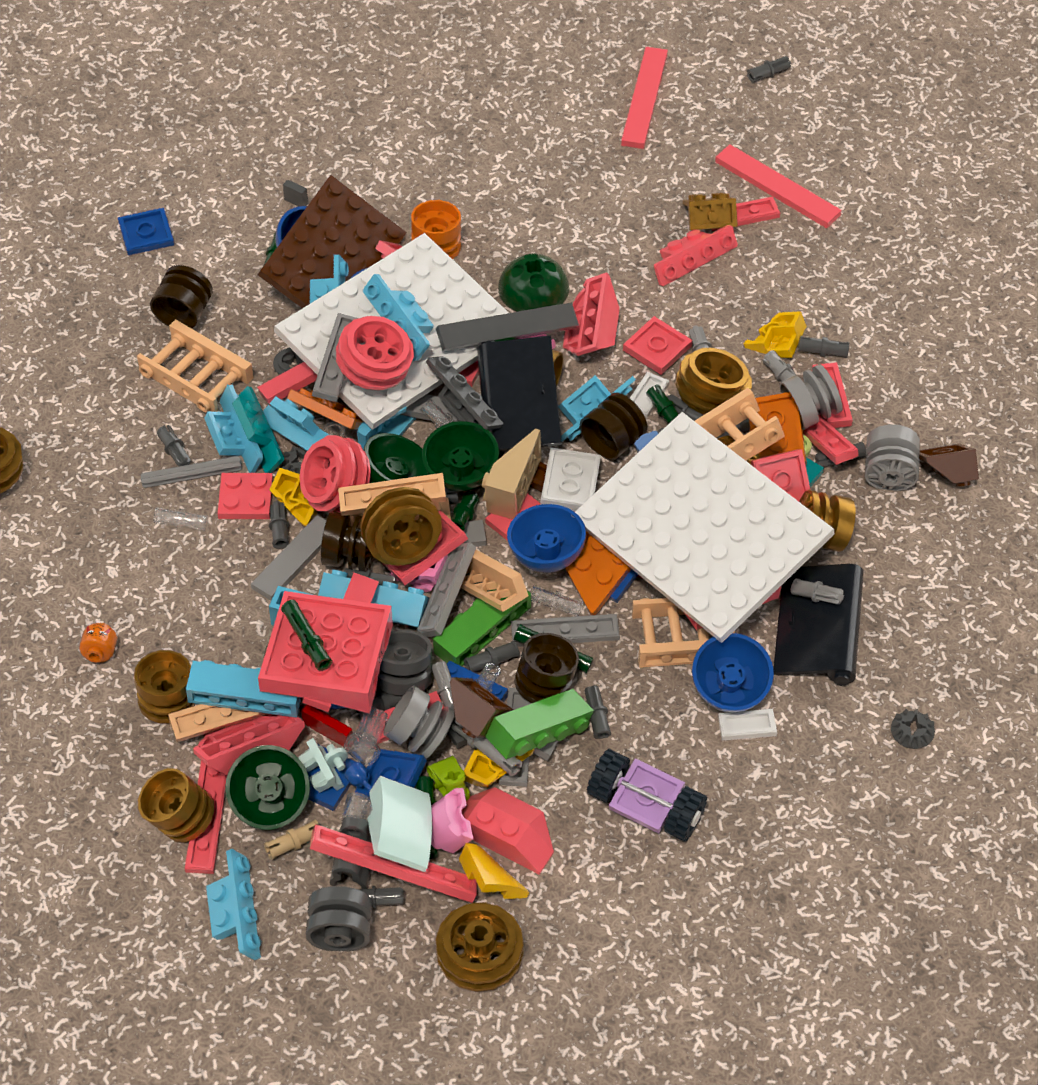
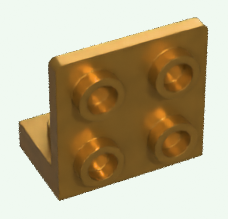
M712 193V198H706V195L702 194L688 195V200H683V205L688 206L689 230L723 228L727 225L738 227L736 198L729 197V193Z

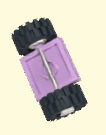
M607 749L599 758V763H596L595 770L592 771V777L588 782L587 794L607 804L610 803V810L658 834L664 826V832L684 842L688 841L693 830L696 829L697 824L701 820L700 817L704 813L708 797L685 786V782L636 758L630 767V758Z

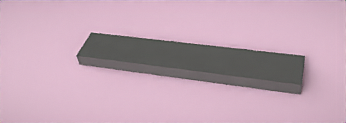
M571 302L438 325L435 329L442 352L478 346L488 340L495 342L574 329L579 324Z

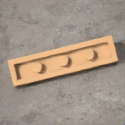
M475 550L466 574L470 573V575L464 577L460 588L502 612L529 596L519 572Z
M200 704L168 715L176 742H180L268 714Z

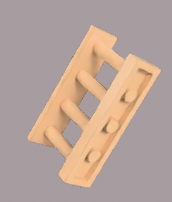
M174 320L169 325L171 341L152 359L141 353L137 356L139 371L145 378H152L195 403L203 412H219L217 398L224 392L227 385H231L234 381L239 380L248 384L254 379L252 363L177 320ZM178 347H184L190 351L171 370L160 365ZM197 358H203L209 363L189 382L179 376ZM216 369H222L228 374L209 393L199 388Z
M746 388L695 420L697 424L715 438L727 432L735 440L727 447L745 461L785 437L776 416L765 421L757 413L760 409L753 392L749 388ZM749 418L757 428L743 435L736 425Z
M443 473L338 488L341 515H350L351 526H353L356 517L363 516L365 509L376 496L386 490L409 487L419 489L428 495L437 510H441L451 520L448 497L446 498ZM419 514L414 518V520H418Z
M668 598L633 600L632 619L642 618L645 644H639V668L693 664L697 651L709 640V633L704 628L697 630L699 640L683 641L679 615H685V613ZM668 616L672 642L656 643L652 617Z

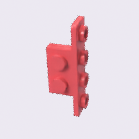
M727 225L712 234L700 230H692L686 234V237L669 242L667 247L659 250L663 260L654 264L659 285L665 286L736 248L738 244L733 227Z

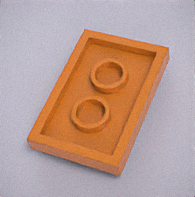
M301 388L300 391L291 389L287 399L350 429L358 430L359 426L364 422L354 411L345 408L344 404L312 396L313 390L309 391Z
M790 392L755 398L760 409L757 413L765 421L776 416L785 435L782 439L759 452V457L763 458L802 449L805 465H807L801 414ZM749 420L750 431L757 427Z

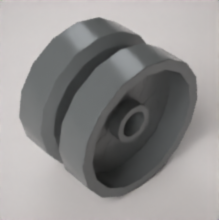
M411 630L391 631L387 650L383 655L379 669L377 688L385 693L402 696L412 686H416L422 691L425 690L432 682V644L429 638Z
M330 886L312 892L308 900L309 919L306 923V940L312 946L326 951H356L365 947L370 942L369 920L372 913V899L358 889L345 886Z

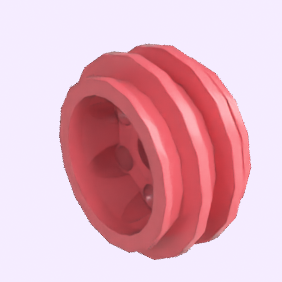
M366 316L354 319L344 327L335 349L336 362L342 374L355 385L370 390H384L398 385L405 379L414 358L413 344L407 333L394 321L379 316Z
M328 435L312 444L301 464L299 478L304 497L317 511L341 513L338 488L369 484L371 474L369 459L361 445L354 439L343 438L338 435Z

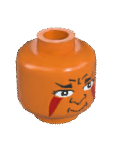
M105 623L87 626L83 631L79 650L87 660L94 663L110 660L117 643L116 632Z

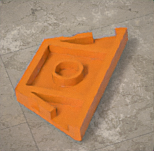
M590 536L584 543L578 558L566 567V571L581 599H583L590 615H596L631 571V568L593 536Z

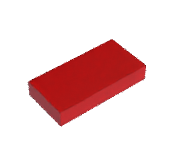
M306 704L301 710L303 721L307 727L346 749H349L354 743L351 727L313 706Z

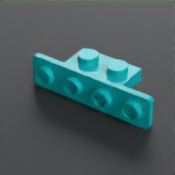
M247 386L232 405L247 439L257 443L262 450L263 460L261 466L264 473H272L284 461V456L253 388Z

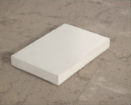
M550 448L540 505L555 504L576 511L595 493L601 455Z

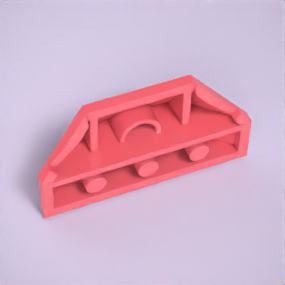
M607 272L586 279L583 284L584 288L572 303L579 326L574 329L565 330L563 348L574 355L581 356L615 345L620 308Z
M268 714L206 735L199 742L198 746L193 748V751L207 766L228 775L235 760L251 748L262 745H274L290 750L304 729L305 723L298 716L296 718Z
M496 787L470 796L466 801L467 806L462 809V815L466 820L470 821L473 841L540 875L554 853L544 812Z

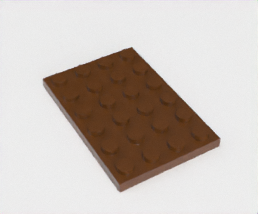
M330 175L257 275L299 307L304 308L310 304V280L334 278V255H340L348 264L349 273L348 276H345L346 282L358 271L369 268L383 259L381 257L382 253L375 249L379 240L399 244L407 232Z

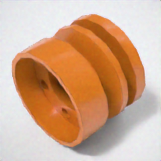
M443 200L425 201L414 208L411 213L412 240L425 233L450 258L454 259L458 256L461 250V213L458 208L450 202Z

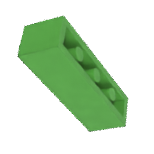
M527 591L529 595L527 598L504 612L477 598L467 611L458 614L453 622L443 629L440 636H434V654L445 661L446 664L452 661L460 666H464V658L478 654L511 625V621L517 620L531 608V593Z
M570 689L494 717L485 737L505 759L517 755L522 756L532 749L542 748L556 740L561 741L574 733H582L589 726V720L594 710L574 689Z

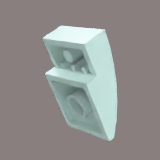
M380 776L369 792L373 810L367 818L374 855L425 872L428 867L432 839V811L429 793Z

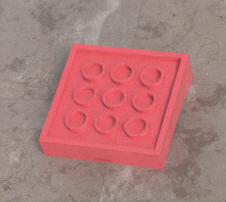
M284 591L258 676L260 691L316 699L370 713L376 692L381 661L387 650L393 627L392 607L389 605ZM295 600L315 634L322 638L324 642L323 647L332 659V664L328 669L318 671L310 656L302 650L300 639L294 632L285 614L281 611V607L285 602Z

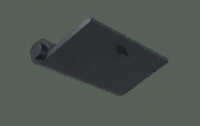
M551 335L496 342L488 340L477 347L482 400L497 413L498 418L503 422L501 428L489 429L498 443V459L534 429L540 430L541 447L562 445Z
M848 563L800 567L782 584L773 667L774 675L827 673L830 680L837 685L845 686L854 682L856 679L864 575L862 567ZM796 578L813 583L821 581L823 585L842 589L844 599L840 604L824 601L813 602L811 598L792 595L791 585Z

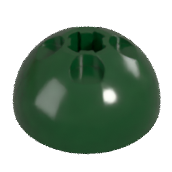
M531 253L515 258L505 267L499 279L498 292L506 306L519 312L563 304L569 294V281L563 268L554 259L546 255Z
M468 421L451 422L437 428L428 436L422 449V460L429 475L443 473L445 488L453 491H467L481 486L485 473H490L493 464L499 458L498 443L493 434L481 425Z
M380 433L367 440L363 450L370 462L371 474L369 483L429 475L423 464L422 448L410 439L397 434Z
M262 745L247 750L235 760L226 778L225 791L231 810L242 822L257 829L271 830L291 823L300 815L308 801L310 782L306 768L295 754L279 746Z

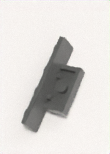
M439 356L429 357L426 360L427 365L445 384L438 397L459 421L480 423L486 430L502 427L503 422L498 418L497 413L482 400V396L478 392L474 391L467 383V379L457 372L449 359Z

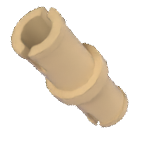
M313 820L295 830L292 828L288 829L286 834L265 842L266 853L270 852L268 854L269 858L273 860L275 857L292 849L294 851L301 849V845L311 841L312 831L315 825L319 824L317 820Z

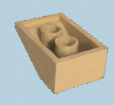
M534 429L493 464L490 473H485L482 487L485 488L483 501H486L487 512L514 519L519 514L542 458L540 430Z

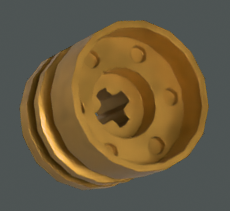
M806 490L799 502L834 529L835 534L822 548L837 552L843 551L847 547L854 529L856 518L854 501L851 498L833 495L829 498L826 493Z
M158 650L147 654L135 667L134 680L138 706L141 713L151 721L170 723L168 714L195 705L194 703H188L186 694L191 665L189 660L181 653L172 650Z
M167 768L155 773L144 784L138 797V810L145 820L173 841L187 842L197 838L210 824L214 813V801L207 791L197 785L185 773L178 769Z

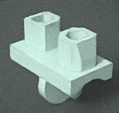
M314 738L307 741L309 749L298 758L308 772L317 766L320 767L321 770L309 777L313 787L319 793L331 786L337 791L344 787L334 767L336 766L338 771L345 768L343 762L348 757L344 748H335L333 744H330L326 747L328 751L326 753L324 747L318 746Z

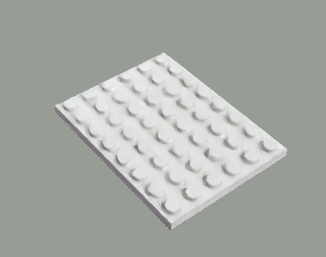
M425 233L274 327V332L318 375L338 313L356 318L366 316L381 317L363 293L364 287L373 274H379L390 290L409 291L413 294L415 301L428 314V318L434 327L430 333H423L430 345L418 361L412 360L405 379L392 388L370 390L355 385L345 376L339 397L372 430L396 415L404 407H408L443 384V381L427 365L426 360L429 357H446L451 361L452 366L458 373L478 360V346L442 352L435 329L438 325L509 313Z
M683 412L575 511L582 519L586 531L721 643L835 534L834 529Z

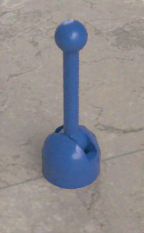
M356 762L346 770L345 778L351 785L355 787L364 786L370 792L372 786L368 783L370 774L363 763Z

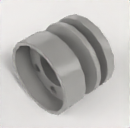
M821 364L814 366L812 371L808 369L803 372L804 382L795 375L780 383L781 393L790 392L801 414L802 430L819 422L818 412L827 419L831 417V412L836 415L843 411L838 388L828 371Z
M888 424L879 426L868 434L866 441L865 479L870 485L876 489L894 491L906 490L915 485L919 478L920 438L917 433L902 425Z
M412 686L406 691L392 711L385 725L383 735L400 745L410 736L408 750L410 752L417 750V754L424 755L425 759H427L447 735L454 717V710L450 707L442 709L443 703L440 701H436L427 708L430 695L416 686Z

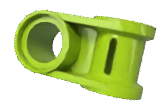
M454 756L427 766L428 776L431 779L433 778V781L436 783L434 784L435 789H438L443 797L455 788H464L466 801L470 798L469 789L464 783L466 778L465 772L459 766Z

